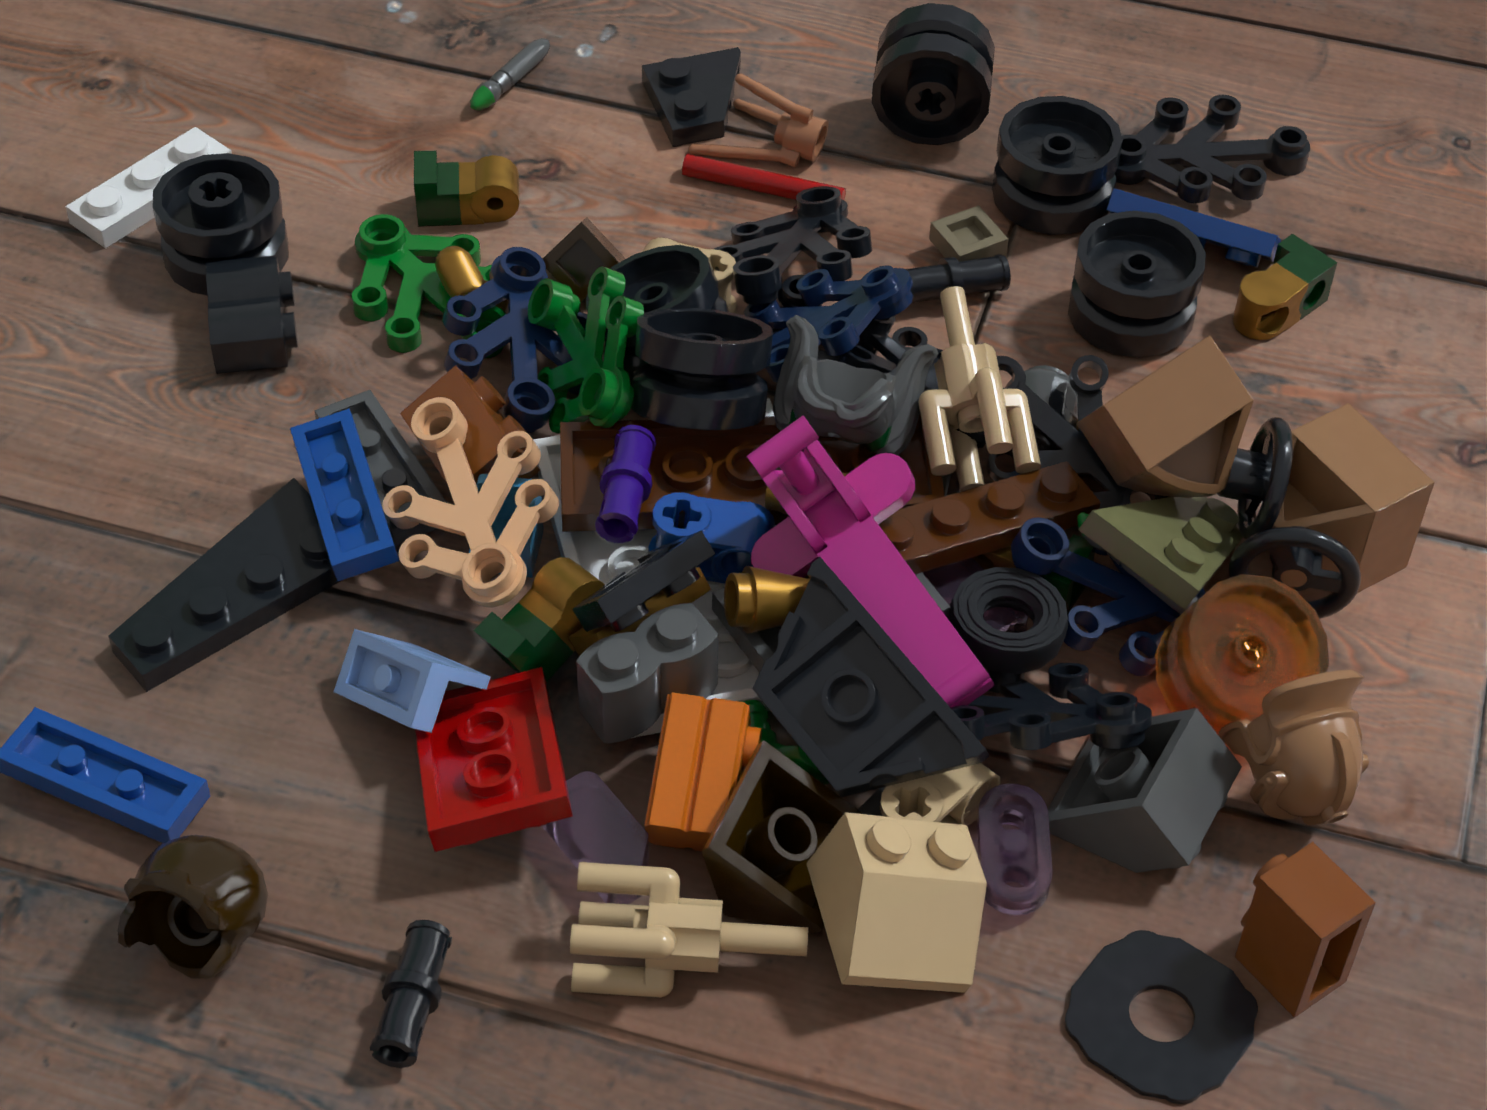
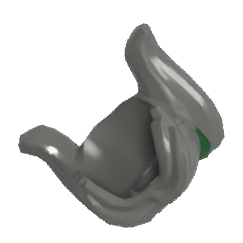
M798 315L790 318L786 322L790 334V344L780 371L773 402V413L778 430L782 431L798 418L804 416L819 436L835 437L844 442L864 444L869 452L876 454L892 453L899 455L904 451L915 433L920 415L919 397L924 392L929 368L938 355L937 349L929 344L913 347L903 353L896 367L891 372L885 374L878 370L856 368L838 361L828 359L817 360L819 339L814 326Z

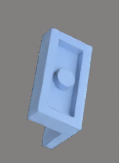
M354 629L334 692L405 726L432 733L448 681L487 690L491 676L418 645Z

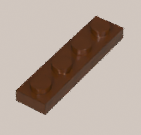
M1066 461L899 509L881 522L879 526L916 575L1009 547L1022 525L1031 518L1039 517L1051 520L1063 530L1078 526L1077 516L1082 512L1090 514L1092 510L1099 509L1101 502Z

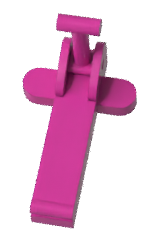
M804 416L798 418L748 454L747 458L789 515L785 520L762 535L755 543L751 552L753 567L805 578L808 576L807 573L811 564L821 557L950 708L969 705L995 686L985 668L879 526L881 522L904 507L913 496L915 478L906 461L892 453H881L869 458L844 476L817 440L819 436Z

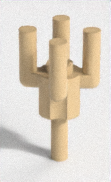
M958 286L944 289L940 293L950 347L942 351L940 359L934 363L939 389L926 390L920 395L918 402L931 473L936 476L951 474L956 470L960 492L985 485L977 442L968 435L957 431L956 429L958 428L967 433L984 431L987 450L990 454H1003L1012 449L1017 473L1024 474L1040 469L1041 463L1026 394L1020 389H1003L996 351L986 343L975 345L964 289Z
M579 862L577 891L650 896L649 906L580 902L578 924H572L570 954L645 959V967L573 963L571 992L661 998L667 996L672 991L675 970L718 973L720 951L807 957L808 927L722 922L723 900L679 898L680 878L676 871L671 868Z

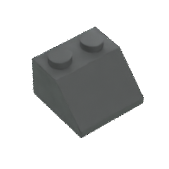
M1198 708L1152 716V724L1145 730V740L1138 746L1125 749H1109L1093 744L1089 738L1039 823L1047 833L1135 873L1189 866L1191 861L1198 855L1201 849V842L1217 812L1226 803L1228 792L1242 766Z

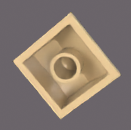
M845 812L806 863L841 984L965 993L972 986L987 887V882L967 825Z

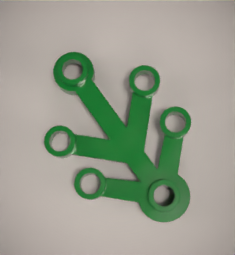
M380 214L367 218L360 225L359 232L355 237L356 253L366 264L361 283L353 290L351 295L354 315L360 320L371 322L377 321L387 314V294L383 287L391 266L403 279L394 315L385 324L387 345L391 350L399 353L414 351L422 342L418 318L423 297L425 296L443 314L448 300L452 298L446 292L439 278L435 263H423L416 256L437 257L440 251L446 247H461L470 253L483 279L489 281L491 265L486 267L479 266L481 254L480 243L477 238L468 234H459L453 237L412 235L403 222L395 216ZM496 306L481 313L476 331L471 335L462 336V339L467 340L506 315L505 312ZM504 345L491 355L487 356L486 358H492L501 353V351L506 345Z
M603 266L593 273L589 281V306L585 330L577 318L580 308L579 297L573 294L569 286L548 278L542 279L534 288L529 300V321L543 328L557 331L573 359L554 369L544 367L538 373V380L548 385L555 396V404L549 418V427L552 432L560 434V422H585L590 419L591 423L595 426L609 428L618 420L623 419L632 406L634 391L630 385L629 375L623 369L627 337L630 338L636 334L637 317L644 314V307L642 303L622 296L625 289L624 275ZM606 328H607V329H608L607 341H606V347H605L604 360L602 361L603 346H604V339H605V331H606ZM582 383L579 397L573 400L566 398L570 388Z

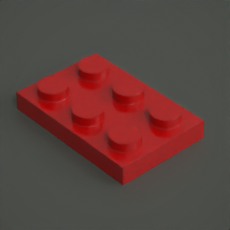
M542 667L492 679L489 681L487 690L465 686L445 691L432 733L415 729L427 830L434 852L461 845L474 844L480 840L531 827H540L550 822L573 817L548 686Z

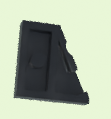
M739 47L683 58H669L662 62L642 65V83L673 147L724 137L728 123V109L731 108L734 98L735 77L740 73L741 51Z
M702 531L653 549L638 559L640 563L638 566L627 573L624 571L615 576L572 610L586 632L608 624L614 633L621 631L649 612L644 601L660 590L668 598L697 581L701 576L695 567L713 556L715 552Z

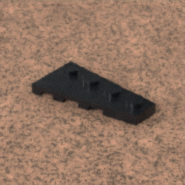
M295 478L291 479L108 635L112 652L146 692L341 582L337 581L331 566L310 494Z

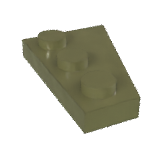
M1166 497L1092 510L1078 529L1184 610L1243 539L1238 527L1239 517L1237 513L1223 501L1215 498L1208 499L1207 497Z

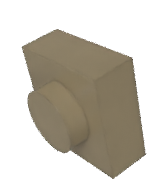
M979 205L933 221L930 224L929 240L945 258L956 257L958 261L993 257L997 254L1007 255L1009 239Z

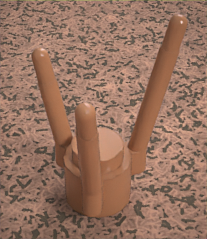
M739 73L735 77L739 85L784 111L780 115L741 99H736L733 102L734 108L776 125L774 143L782 145L781 150L715 144H691L689 146V152L693 155L774 161L796 168L800 158L811 162L817 160L823 149L829 126L827 120L813 116V109L795 104L763 84Z

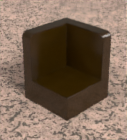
M587 217L542 258L546 269L559 283L569 286L573 294L579 297L580 303L586 298L589 281L599 267L603 266L610 269L612 266L625 260L624 256Z

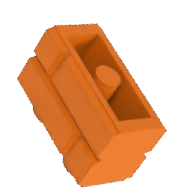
M673 692L667 694L644 824L648 842H651L653 845L681 849L688 847L695 851L703 850L743 774L744 768H746L757 745L761 743L762 728L751 727L750 705H747L745 702L717 698L708 700L703 696Z

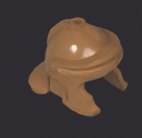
M1338 670L1325 672L1280 685L1263 697L1262 709L1264 714L1252 722L1248 719L1231 722L1219 731L1218 736L1229 746L1234 754L1245 757L1249 763L1255 781L1250 795L1266 815L1278 819L1302 817L1304 824L1307 825L1331 824L1348 816L1347 809L1354 799L1361 774L1369 765V758L1366 754H1363L1359 714L1352 709L1351 705L1355 691L1364 680V676L1357 671Z

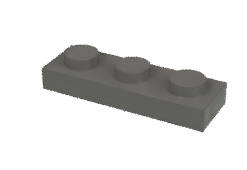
M371 390L314 410L315 418L319 419L350 408L381 504L390 490L401 485L413 487L421 496L446 502ZM411 502L403 504L397 513L408 509ZM385 514L395 546L403 543L413 535L426 534L437 529L420 523L410 529H400Z

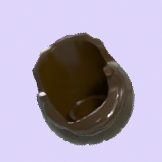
M188 835L169 840L167 843L158 846L138 869L136 877L130 878L124 885V891L129 901L120 916L117 930L118 943L125 948H130L137 942H142L149 946L155 944L170 967L190 978L212 979L218 973L230 967L231 960L237 956L239 945L255 933L265 917L268 892L263 872L246 851L232 842L204 835Z

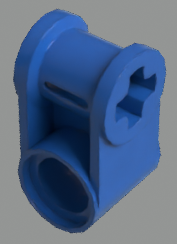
M674 492L660 498L653 508L652 522L657 534L651 539L648 552L702 531L715 554L696 567H700L707 581L725 584L730 573H742L746 566L753 567L751 563L752 549L762 535L775 527L774 517L768 509L756 503L732 502L698 497L685 492ZM682 510L686 513L683 529L678 528L679 512Z

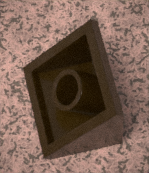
M762 741L757 745L702 850V855L718 900H723L722 911L724 915L769 925L808 927V933L816 934L823 929L824 922L806 863L845 812L863 813L766 741Z

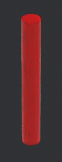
M686 154L682 166V175L793 200H796L797 194L801 191L819 186L839 189L842 200H845L846 188L691 154Z

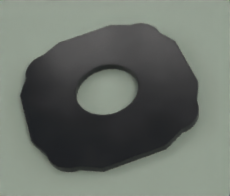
M1138 930L1129 933L1121 940L1104 946L1072 986L1069 1008L1065 1016V1029L1068 1035L1078 1044L1089 1062L1140 1095L1165 1099L1175 1104H1188L1197 1100L1201 1095L1221 1087L1254 1040V1023L1258 1013V1004L1255 997L1245 989L1234 971L1181 938ZM1150 989H1164L1174 992L1182 997L1190 1006L1194 1018L1193 1027L1186 1036L1176 1041L1160 1042L1152 1040L1140 1033L1133 1025L1129 1014V1006L1132 1000L1141 992Z

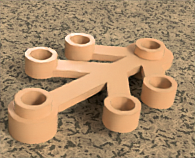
M444 397L429 399L422 403L414 412L411 428L425 449L432 453H437L455 505L421 496L413 487L401 485L393 488L386 494L382 508L386 516L397 528L410 529L420 523L465 536L471 551L467 554L438 547L428 535L416 534L407 538L402 543L398 554L399 560L415 578H428L438 573L462 580L464 591L474 603L484 607L503 605L512 600L523 588L526 581L527 568L520 555L536 524L544 523L556 514L559 507V499L545 480L531 479L526 481L518 488L515 494V504L517 507L499 539L496 541L491 526L517 476L529 473L538 465L541 457L540 449L532 437L525 431H513L506 434L497 446L498 457L480 491H478L462 446L466 440L468 430L466 418L452 400ZM526 447L522 455L511 458L515 451ZM544 495V499L541 503H539L536 506L529 507L533 499H535L538 496ZM411 502L408 509L397 513L403 504ZM428 550L427 555L422 560L414 562L415 557L420 552ZM501 573L495 580L490 582L493 576Z

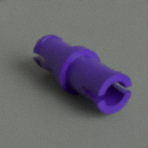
M638 425L622 427L619 430V434H616L611 463L604 468L600 479V490L603 493V499L595 527L597 533L603 539L613 543L629 542L633 539V535H636L641 504L648 499L652 488V476L648 471L656 441L652 432Z

